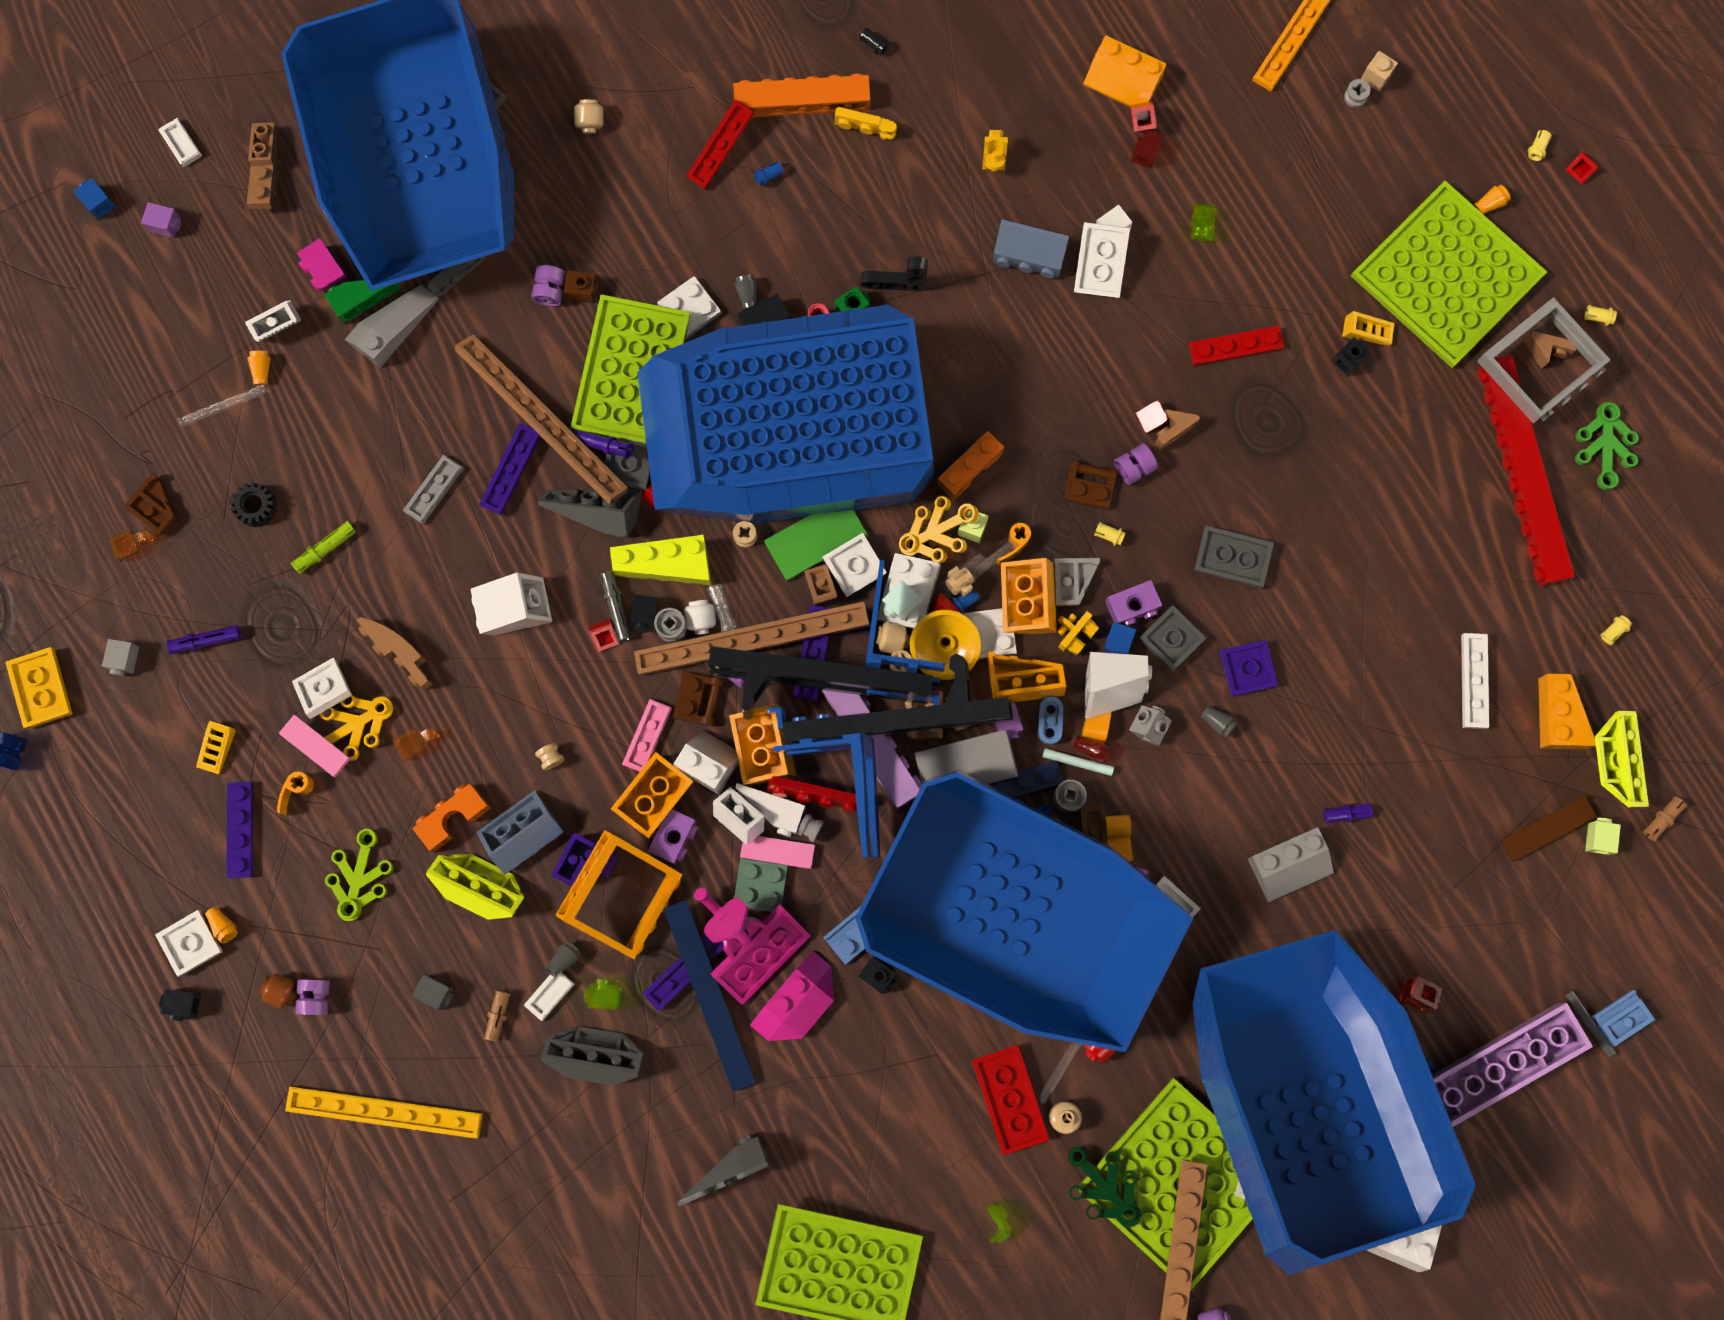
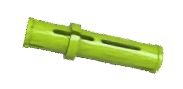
M346 521L313 547L309 546L305 553L291 562V565L299 574H302L314 563L321 562V558L357 532Z

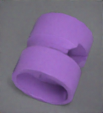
M549 265L537 266L534 278L537 284L533 286L531 299L541 305L559 306L563 294L560 288L564 286L565 271Z
M1144 443L1131 449V454L1124 453L1114 459L1115 467L1127 485L1140 480L1142 474L1147 476L1158 469L1154 455Z
M298 980L297 994L300 995V999L296 1000L295 1014L328 1015V1001L325 999V996L329 995L330 981Z

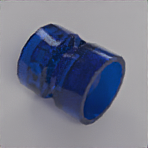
M0 732V767L15 771L19 770L22 760L19 754L25 751L28 742L27 738Z

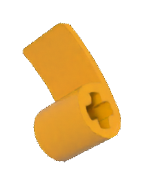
M1017 523L1012 526L1009 533V542L1016 549L998 558V565L1013 559L1026 547L1031 536V530L1028 525ZM1022 532L1024 533L1023 538L1021 537L1020 540L1016 539V533Z
M1111 712L1093 718H1085L1082 737L1105 742Z
M299 771L291 773L279 795L277 812L286 816L291 792L300 795L309 794L314 788L313 778ZM298 780L304 782L302 787L297 785Z
M1130 815L1105 816L1108 845L1112 846L1128 861H1133L1130 840Z

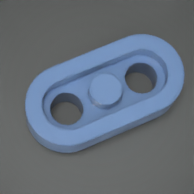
M1047 697L1039 706L1038 737L1044 744L1053 745L1062 737L1063 704L1056 697ZM1048 706L1055 708L1053 714L1047 712L1046 708ZM1046 730H1053L1054 736L1048 737L1045 733Z

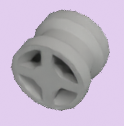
M1362 79L1353 80L1344 94L1346 104L1353 108L1361 107L1370 94L1369 84Z
M807 813L799 826L797 835H804L809 838V841L814 843L823 827L824 821L815 820L812 818V815Z

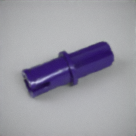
M1345 804L1344 807L1324 808V821L1326 824L1339 821L1350 823L1351 820L1373 817V808L1371 804L1354 806Z

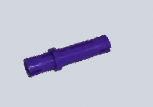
M570 430L573 434L577 435L576 437L585 446L603 450L605 454H617L625 458H630L633 453L625 451V449L634 451V446L631 443L617 441L612 436L604 437L582 430Z
M234 625L195 635L189 633L186 637L167 640L166 646L170 655L188 650L194 652L201 647L237 639L240 640L241 632L239 626Z

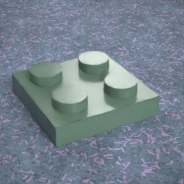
M740 858L734 898L741 899L748 909L772 912L779 904L782 906L788 865Z

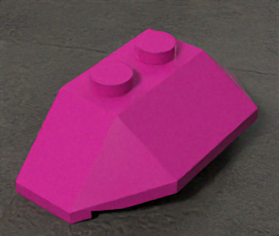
M812 951L763 1007L750 1026L767 1041L802 1039L834 1001L832 967Z

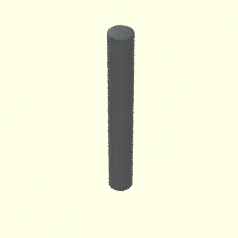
M1573 990L1565 994L1566 998L1609 1058L1616 1054V1051Z

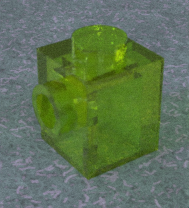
M596 979V984L589 983V988H585L584 1003H587V1008L619 1010L621 986L610 985L611 980Z

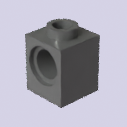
M423 975L412 997L436 1010H443L444 1007L447 1008L454 996L451 993L454 988L429 975Z

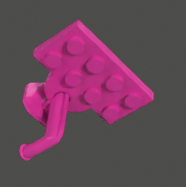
M701 887L695 891V899L701 901L714 914L705 926V935L713 943L723 941V949L728 956L711 975L742 1005L811 936L780 904L761 921L756 917H747L748 907L739 898H734L721 907L708 894L707 889Z

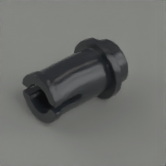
M866 28L861 33L859 40L872 48L876 55H883L886 52L889 44L885 38L881 39L870 31L869 28Z

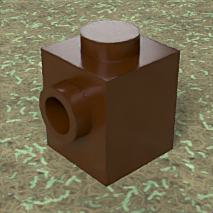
M567 270L563 291L566 299L594 303L595 296H598L600 291V283L597 282L595 274Z

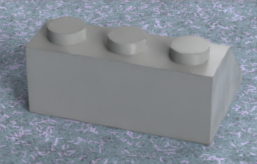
M1318 827L1247 858L1267 902H1271L1334 873L1329 849Z

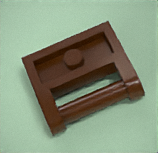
M1072 459L1063 501L1109 510L1118 469L1110 468L1109 470L1090 466ZM1076 472L1107 478V485L1075 478Z
M683 672L673 718L714 727L716 722L714 716L720 689L724 687L725 680ZM705 685L711 686L706 713L705 716H699Z

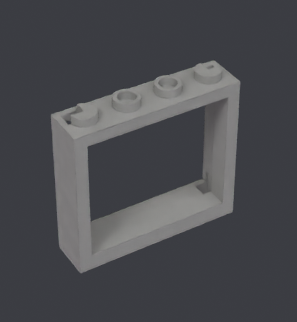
M1553 297L1485 352L1477 362L1534 424L1539 419L1545 421L1554 413L1552 408L1557 404L1562 407L1572 398L1569 394L1574 390L1577 393L1583 390L1589 384L1587 380L1591 376L1596 379L1606 371L1603 366L1610 359ZM1548 317L1592 367L1539 409L1495 358L1544 318Z

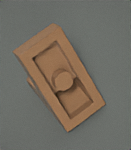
M1531 331L1524 340L1525 345L1540 368H1544L1548 364L1551 354L1556 358H1569L1576 351L1575 346L1568 339Z
M1165 410L1164 412L1168 418L1167 424L1170 428L1167 426L1157 434L1158 438L1155 445L1161 451L1194 428L1201 418L1196 414Z
M826 564L804 571L814 606L837 600V593Z

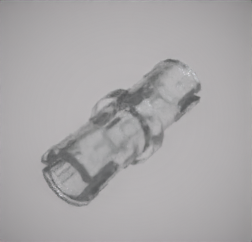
M716 584L707 588L722 632L736 629L737 627L730 611L731 604L727 602L722 584Z

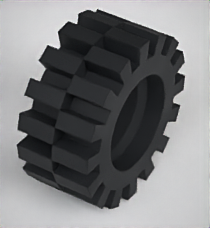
M251 482V485L243 484L244 488L242 489L238 487L236 490L239 492L237 494L233 493L232 497L234 500H230L234 516L250 527H253V525L261 527V523L264 525L268 524L267 519L270 518L272 520L274 518L272 513L277 512L275 508L277 501L274 499V494L262 484L258 483L257 485L255 482ZM251 497H259L262 500L261 509L255 513H250L246 510V502Z

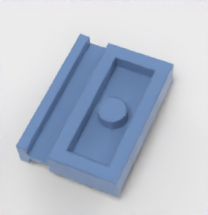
M861 907L823 937L845 965L865 949L855 919Z
M1635 990L1628 991L1592 1015V1018L1596 1020L1598 1027L1612 1046H1617L1655 1020L1643 1001L1638 998Z

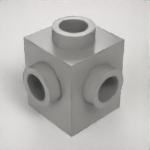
M1142 705L1129 731L1141 740L1159 746L1172 721L1164 715L1165 711L1154 705L1152 708Z

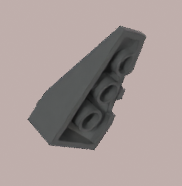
M591 488V491L578 493L576 489L547 490L538 500V505L602 533L615 535L616 537H627L636 526L642 490L628 488L626 494L611 504H608L593 488Z
M749 1134L739 1139L740 1144L731 1150L677 1202L678 1206L680 1207L700 1198L714 1189H720L735 1179H742L769 1166L771 1162L759 1135L753 1138V1135Z

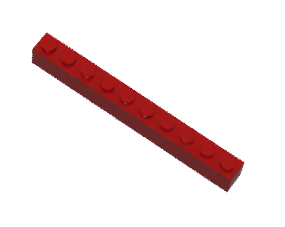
M1513 356L1495 358L1521 388ZM1480 366L1478 379L1483 383L1485 389L1484 400L1487 405L1489 404L1491 411L1490 421L1492 426L1496 428V443L1503 453L1502 464L1504 469L1508 471L1510 478L1508 485L1510 491L1515 496V511L1518 515L1520 514L1522 521L1521 532L1527 539V553L1529 558L1533 560L1534 578L1539 582L1540 587L1567 582L1574 578L1575 575L1532 423L1485 369Z

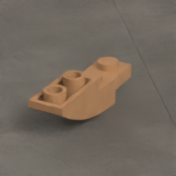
M252 123L248 162L251 167L247 206L249 209H272L273 195L277 193L278 173L275 123Z
M362 617L357 619L361 625L358 630L366 639H372L375 643L372 648L380 657L385 656L389 660L395 657L394 661L402 670L406 668L411 675L408 676V679L416 688L420 686L427 690L433 685L419 667L426 662L425 658L409 642L382 624Z

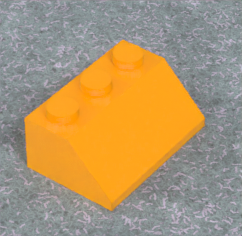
M1105 35L1095 54L1083 85L1127 106L1150 102L1163 77L1166 63Z
M1047 558L1001 563L1003 632L1032 635L1057 633L1054 563Z
M772 704L753 709V716L750 720H745L742 712L729 715L743 785L769 782L772 776L785 779L797 776L793 756L787 755V752H773V746L790 745V743L784 742L783 730L778 729L777 714L767 713L768 708L781 706Z
M655 752L612 806L611 810L649 839L694 781Z

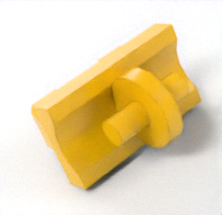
M989 130V137L985 136L982 170L990 169L993 172L1005 170L1008 137H1003L1002 130Z
M1086 611L1075 626L1073 622L1077 617L1074 614H1071L1067 619L1060 616L1058 622L1061 627L1057 632L1061 636L1066 631H1069V633L1062 640L1058 648L1063 652L1067 649L1069 652L1078 655L1086 645L1076 637L1079 632H1083L1091 639L1099 629L1096 623L1091 620L1092 614Z

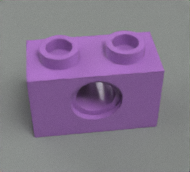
M1152 580L1111 595L1105 601L1113 621L1127 627L1137 623L1136 619L1143 616L1145 619H1149L1158 615L1157 611L1162 607ZM1129 602H1138L1140 610L1134 611L1130 609Z
M672 809L662 821L648 852L674 865L678 861L682 862L688 850L685 848L688 839L693 840L698 830V827L695 826L697 822ZM674 831L680 832V841L676 844H671L668 840L670 833Z

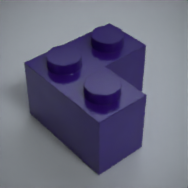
M573 833L551 876L573 886L596 844ZM612 853L600 874L609 878L620 857Z

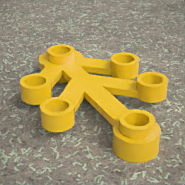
M944 496L936 498L932 516L931 510L928 507H918L915 511L916 517L910 533L904 534L899 540L900 550L908 556L921 553L931 557L934 562L943 563L947 559L945 550L940 548L932 549L923 544L933 540L950 547L954 552L963 553L967 548L966 541L959 538L953 539L943 535V533L964 522L968 524L974 523L979 516L977 507L971 504H963L958 510V515L942 523L940 521L944 511L948 510L951 506L949 498ZM944 499L945 505L941 507L940 503ZM925 510V516L921 517V512ZM972 510V511H973L972 517L969 518V517H968V513H969V511ZM930 519L927 530L920 534L923 522ZM911 541H913V547H912V548H910V546H909V544H910ZM960 542L961 547L957 550L956 545ZM941 552V558L938 560L937 553Z
M351 695V704L346 705L345 699L341 701V705L345 708L357 707L368 710L360 716L336 711L330 707L331 715L325 717L324 711L320 713L321 718L326 721L336 720L347 724L324 738L333 744L352 733L349 746L343 750V753L348 756V751L354 749V756L349 758L350 761L356 760L359 757L358 748L364 726L371 720H373L371 731L364 737V744L369 748H376L379 745V734L383 720L388 719L393 713V704L389 699L377 697L373 701H367ZM380 704L384 705L382 712L377 711V707ZM374 736L376 739L375 743L369 745V738Z

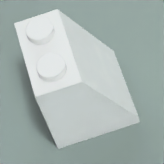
M514 573L471 588L472 604L475 609L476 625L479 629V634L494 636L552 622L543 577Z
M1090 652L1085 677V718H1093L1141 703L1144 693H1148L1149 680L1152 678V666L1148 665V656Z
M703 730L685 744L673 765L689 778L720 795L739 762L736 749Z

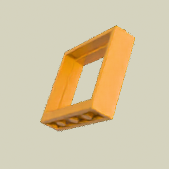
M604 830L555 916L635 959L642 952L647 936L654 931L659 915L668 906V899L672 892L679 887L680 878L683 874ZM616 845L667 874L626 946L575 919Z

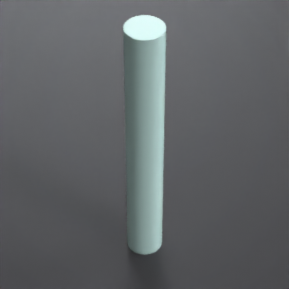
M1047 748L1043 752V758L1110 776L1113 774V766Z

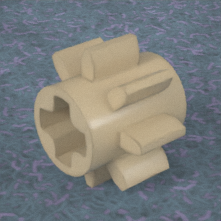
M956 566L948 572L947 577L949 579L945 583L952 594L957 595L960 592L964 597L972 591L973 586L971 584L975 580L968 569L964 567L959 570Z

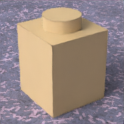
M1378 51L1367 66L1361 79L1365 80L1370 87L1379 92L1392 75L1398 63L1381 51Z

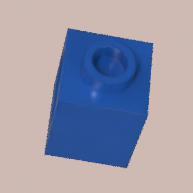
M93 178L82 182L73 191L97 220L116 207Z
M1113 622L1102 652L1128 654L1136 629Z

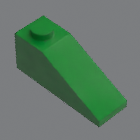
M365 280L335 285L324 296L339 319L345 324L402 287L399 283H395L371 291Z

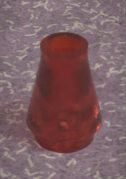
M1077 736L1073 749L1096 763L1098 761L1104 763L1110 745L1106 744L1103 740Z

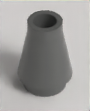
M752 274L736 277L734 285L742 302L743 310L756 304L757 280H754V275Z
M1210 706L1201 715V718L1220 737L1223 735L1228 738L1238 724L1234 720L1235 717L1213 709Z
M567 941L559 946L545 969L551 976L556 978L561 972L576 963L581 953L572 943Z

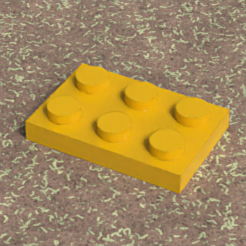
M49 647L5 662L23 728L30 729L73 714L54 648Z

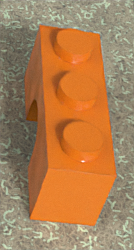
M987 431L938 478L937 486L955 501L983 469L987 470L1003 455L1004 446Z
M470 783L468 785H461L454 791L455 795L449 800L444 799L435 806L436 810L430 815L425 814L416 821L417 825L412 829L429 851L435 853L453 839L447 829V821L450 816L455 813H462L468 821L473 823L491 809L474 785Z

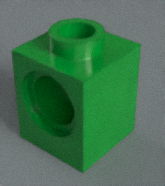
M856 286L834 300V309L836 312H841L844 310L869 308L871 300L864 290L861 292ZM850 302H858L860 304L857 308H850L848 306Z

